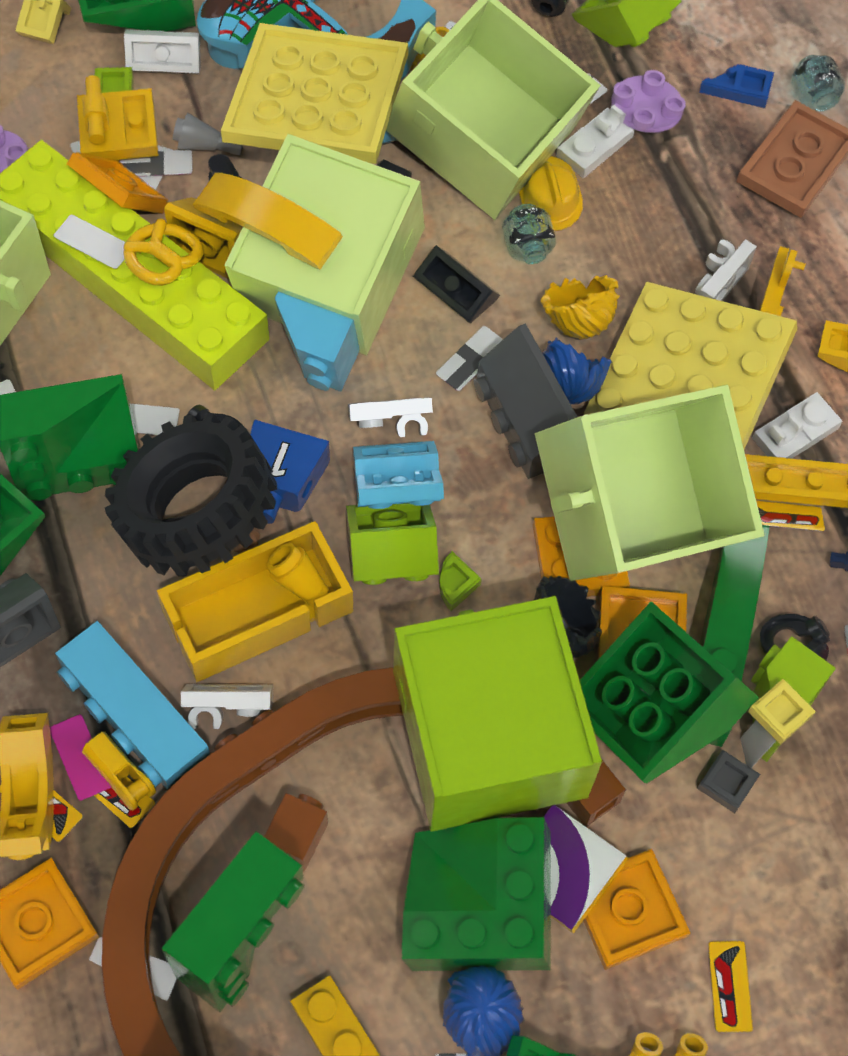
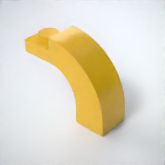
M48 713L3 716L0 722V857L24 860L35 854H42V850H49L51 844L54 815V775Z

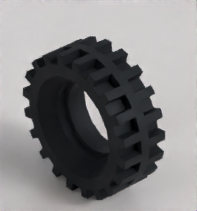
M206 413L203 421H197L193 414L184 416L183 424L173 427L169 421L161 425L163 432L154 438L147 433L140 439L144 445L137 452L128 450L123 455L127 462L123 469L114 468L111 477L116 486L106 488L105 497L111 505L105 507V512L112 521V527L141 564L146 568L151 565L158 574L165 575L171 567L178 577L187 576L189 567L196 566L201 573L210 571V562L220 557L224 563H227L233 559L231 550L239 544L247 548L253 543L249 534L254 528L262 530L265 528L268 521L263 512L275 507L276 500L270 492L277 490V482L271 474L274 471L243 425L238 427L235 420L228 416L220 423L215 413ZM219 475L227 477L226 484L216 498L200 511L178 521L163 522L166 507L173 497L188 484L204 477Z

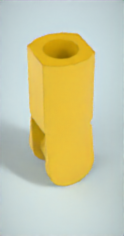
M106 732L99 733L83 747L82 753L130 810L134 811L138 807L137 802L144 796L152 797L156 794V789L149 778L129 760ZM130 775L135 782L126 788L121 783V780Z

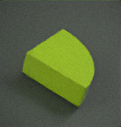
M453 551L444 560L439 579L441 597L447 608L452 611L474 592L482 582V579Z

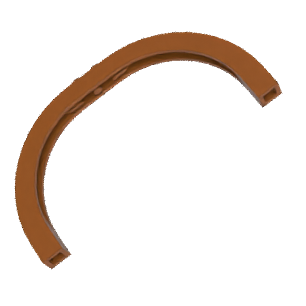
M393 667L364 671L333 680L306 692L276 711L270 709L261 713L254 719L251 728L239 736L231 734L222 739L215 746V752L186 772L161 797L145 817L129 843L117 870L107 903L102 936L104 994L111 1024L123 1056H181L166 1030L157 1006L150 968V935L161 887L183 845L194 831L226 801L322 737L344 727L367 720L404 716ZM602 760L589 797L567 802V805L581 823L588 827L618 805L626 789Z

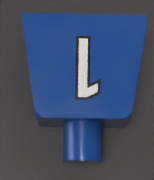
M254 420L251 437L274 471L271 474L277 482V490L270 492L276 500L275 507L263 512L268 521L267 524H272L275 521L279 508L298 512L303 508L330 462L329 441Z

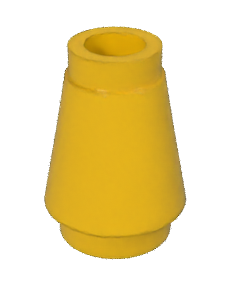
M286 543L276 549L269 557L267 568L271 571V579L306 601L310 606L314 605L315 599L328 593V586L324 583L302 547H295L292 543Z

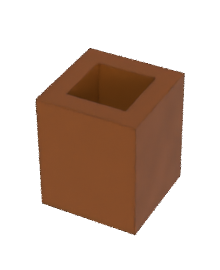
M286 793L264 837L300 863L303 872H305L328 825L327 811L322 809L323 804L315 798L305 794H299L297 798Z

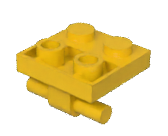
M95 75L86 77V94L77 95L80 152L113 160L159 156L152 88L101 93L100 78Z

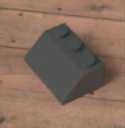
M525 323L513 330L479 361L477 378L474 379V387L479 399L482 402L487 401L491 408V419L497 433H504L508 440V450L512 462L517 468L522 467L527 478L530 479L544 473L534 433L577 418V415Z
M27 573L17 579H9L0 585V667H2L61 628L48 595Z

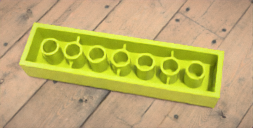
M41 139L0 173V200L34 215L45 256L214 391L218 389L270 340L267 314L200 262L190 268L183 269L180 276L170 284L152 285L134 275L128 268L125 260L117 269H113L56 239L54 233L69 215H74L124 242L135 231L150 223L132 209L122 208L69 167L67 165L68 160ZM163 235L162 243L181 257L189 254L167 236ZM150 237V238H147V239L144 240V241H145V242L150 241L151 237ZM136 252L138 261L148 270L155 273H163L169 269L168 266L153 255Z

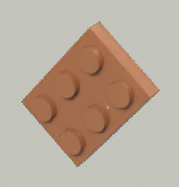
M795 100L739 172L736 182L802 218L848 156V128Z

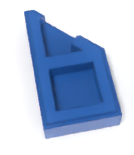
M738 64L727 69L726 73L718 77L702 80L699 93L765 108L774 72Z

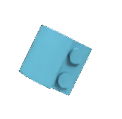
M435 441L353 447L358 507L368 506L372 509H384L392 504L404 503L424 506L444 499L443 480L439 471V456Z

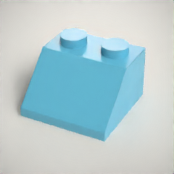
M278 291L275 296L277 308L285 333L304 378L307 379L310 385L320 390L328 391L329 388L341 392L360 351L354 320Z

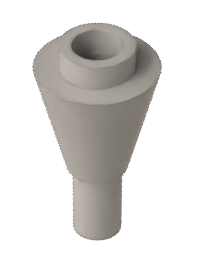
M187 112L185 119L178 118L176 121L172 140L178 141V149L212 151L219 149L235 155H241L243 145L222 142L220 131Z

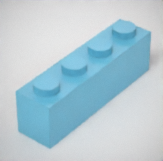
M98 621L55 653L61 666L57 671L60 679L72 692L78 688L88 698L83 704L98 723L105 719L115 730L111 734L113 740L126 755L133 751L143 763L138 767L149 778L154 787L161 783L168 791L186 772L210 755L209 747Z

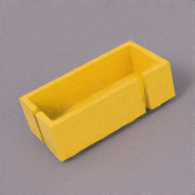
M316 521L240 553L227 563L222 561L210 567V571L204 573L199 571L156 590L162 612L177 643L179 642L180 649L196 683L310 632V623L316 621L318 627H321L354 612L353 590ZM286 543H292L295 547H302L324 583L329 588L326 595L314 600L313 606H310L306 601L270 577L271 571L267 568V561L276 549Z

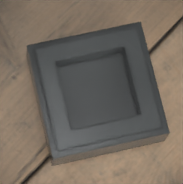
M722 750L697 789L733 813H736L760 774Z

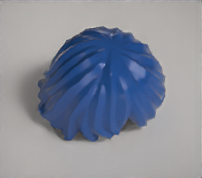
M557 337L552 342L548 341V346L542 353L569 403L572 405L589 401L600 391L612 363L610 359L603 356L600 362L598 359H595L593 362L590 359L587 360L583 352L578 353L570 344L566 345L560 342Z
M481 965L470 967L464 971L454 972L448 979L451 987L447 991V997L443 1005V1026L446 1027L447 1033L452 1037L457 1046L467 1051L466 1056H502L504 1052L508 1051L512 1035H520L519 1025L524 1020L521 999L514 988L513 982L507 980L506 975L502 971H498L492 966L485 967Z

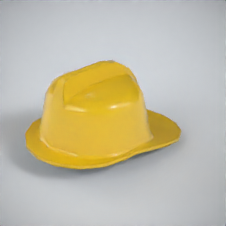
M550 156L542 167L538 168L531 175L527 184L519 192L523 209L533 207L542 209L541 214L537 215V217L531 213H528L526 216L530 222H534L536 227L544 230L548 229V225L554 231H561L571 227L579 219L583 210V198L573 169L564 160ZM540 218L544 220L543 223L536 222V219Z

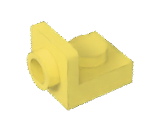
M24 0L15 31L19 35L54 44L62 14L69 15L71 7L64 0Z

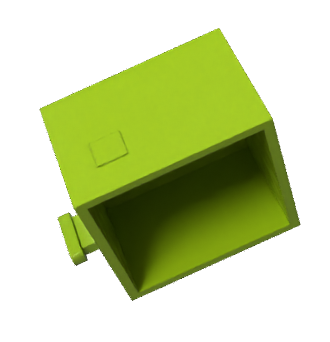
M556 596L478 612L469 609L459 612L458 616L395 628L393 673L431 832L589 797L602 759Z

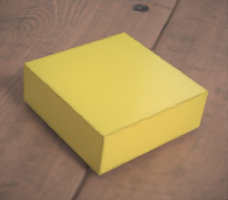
M782 679L755 702L748 712L781 745L811 719L816 711Z

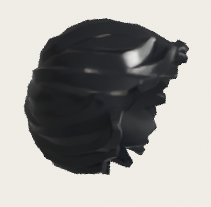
M543 576L536 588L537 591L533 600L556 596L573 658L587 655L599 644L602 629L597 627L600 612L593 608L596 600L586 599L589 588L583 585L579 586L576 580L571 581L561 576L557 578Z

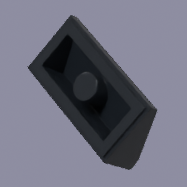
M437 245L413 275L414 278L469 323H472L500 296L488 284Z

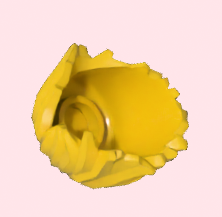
M597 275L594 276L587 288L580 280L577 281L574 278L569 282L568 278H564L560 287L554 282L550 283V288L545 290V294L541 297L540 302L546 314L550 316L551 323L565 335L584 340L589 337L599 336L613 321L617 309V299L620 297L616 293L615 288L618 289L619 285L616 279L609 278L607 275L600 278Z

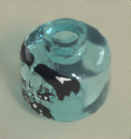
M810 55L800 61L791 78L792 86L799 101L819 112L829 110L838 104L845 91L846 83L835 60L827 55Z
M532 204L517 206L503 222L502 229L508 253L513 259L525 261L527 264H536L543 261L553 251L556 245V236L550 215L543 208Z

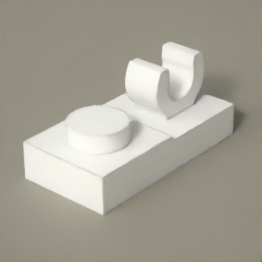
M126 29L124 33L126 67H132L133 71L200 73V33Z
M612 105L610 109L607 107L592 121L557 147L556 157L568 163L573 171L584 179L633 138L635 129L623 123L626 114L617 106Z
M721 239L716 251L725 258H719L713 253L708 255L705 265L715 273L713 276L707 273L702 278L695 290V294L723 301L749 269L757 246L745 239L735 251V247L729 241Z
M816 392L756 430L752 439L766 456L792 459L838 430L843 421Z
M429 397L348 404L349 420L359 421V428L383 426L384 418L401 415L396 424V431L399 437H405L404 427L409 420H416L419 424L420 435H426L428 424L425 418L421 416V413L433 412L432 398Z
M186 684L181 691V707H193L188 715V724L193 729L197 728L198 714L203 711L209 712L213 716V728L219 729L223 722V712L220 707L236 709V715L254 717L263 713V710H270L273 704V685Z

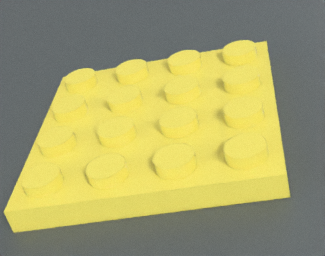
M260 23L221 128L222 142L280 150L287 134L365 162L376 164L408 58V43Z
M646 282L610 357L612 363L600 391L590 399L584 415L728 385L743 448L745 449L798 329L797 321Z

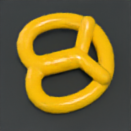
M162 218L135 231L123 246V256L128 268L139 279L152 285L170 284L180 276L183 269L196 265L204 254L203 244L195 234L179 225L166 223ZM163 235H170L184 241L192 249L191 253L181 257L162 243ZM150 237H151L150 241H147V242L144 241V240H146L147 238H150ZM136 252L153 255L168 266L169 269L163 273H155L148 270L138 261Z

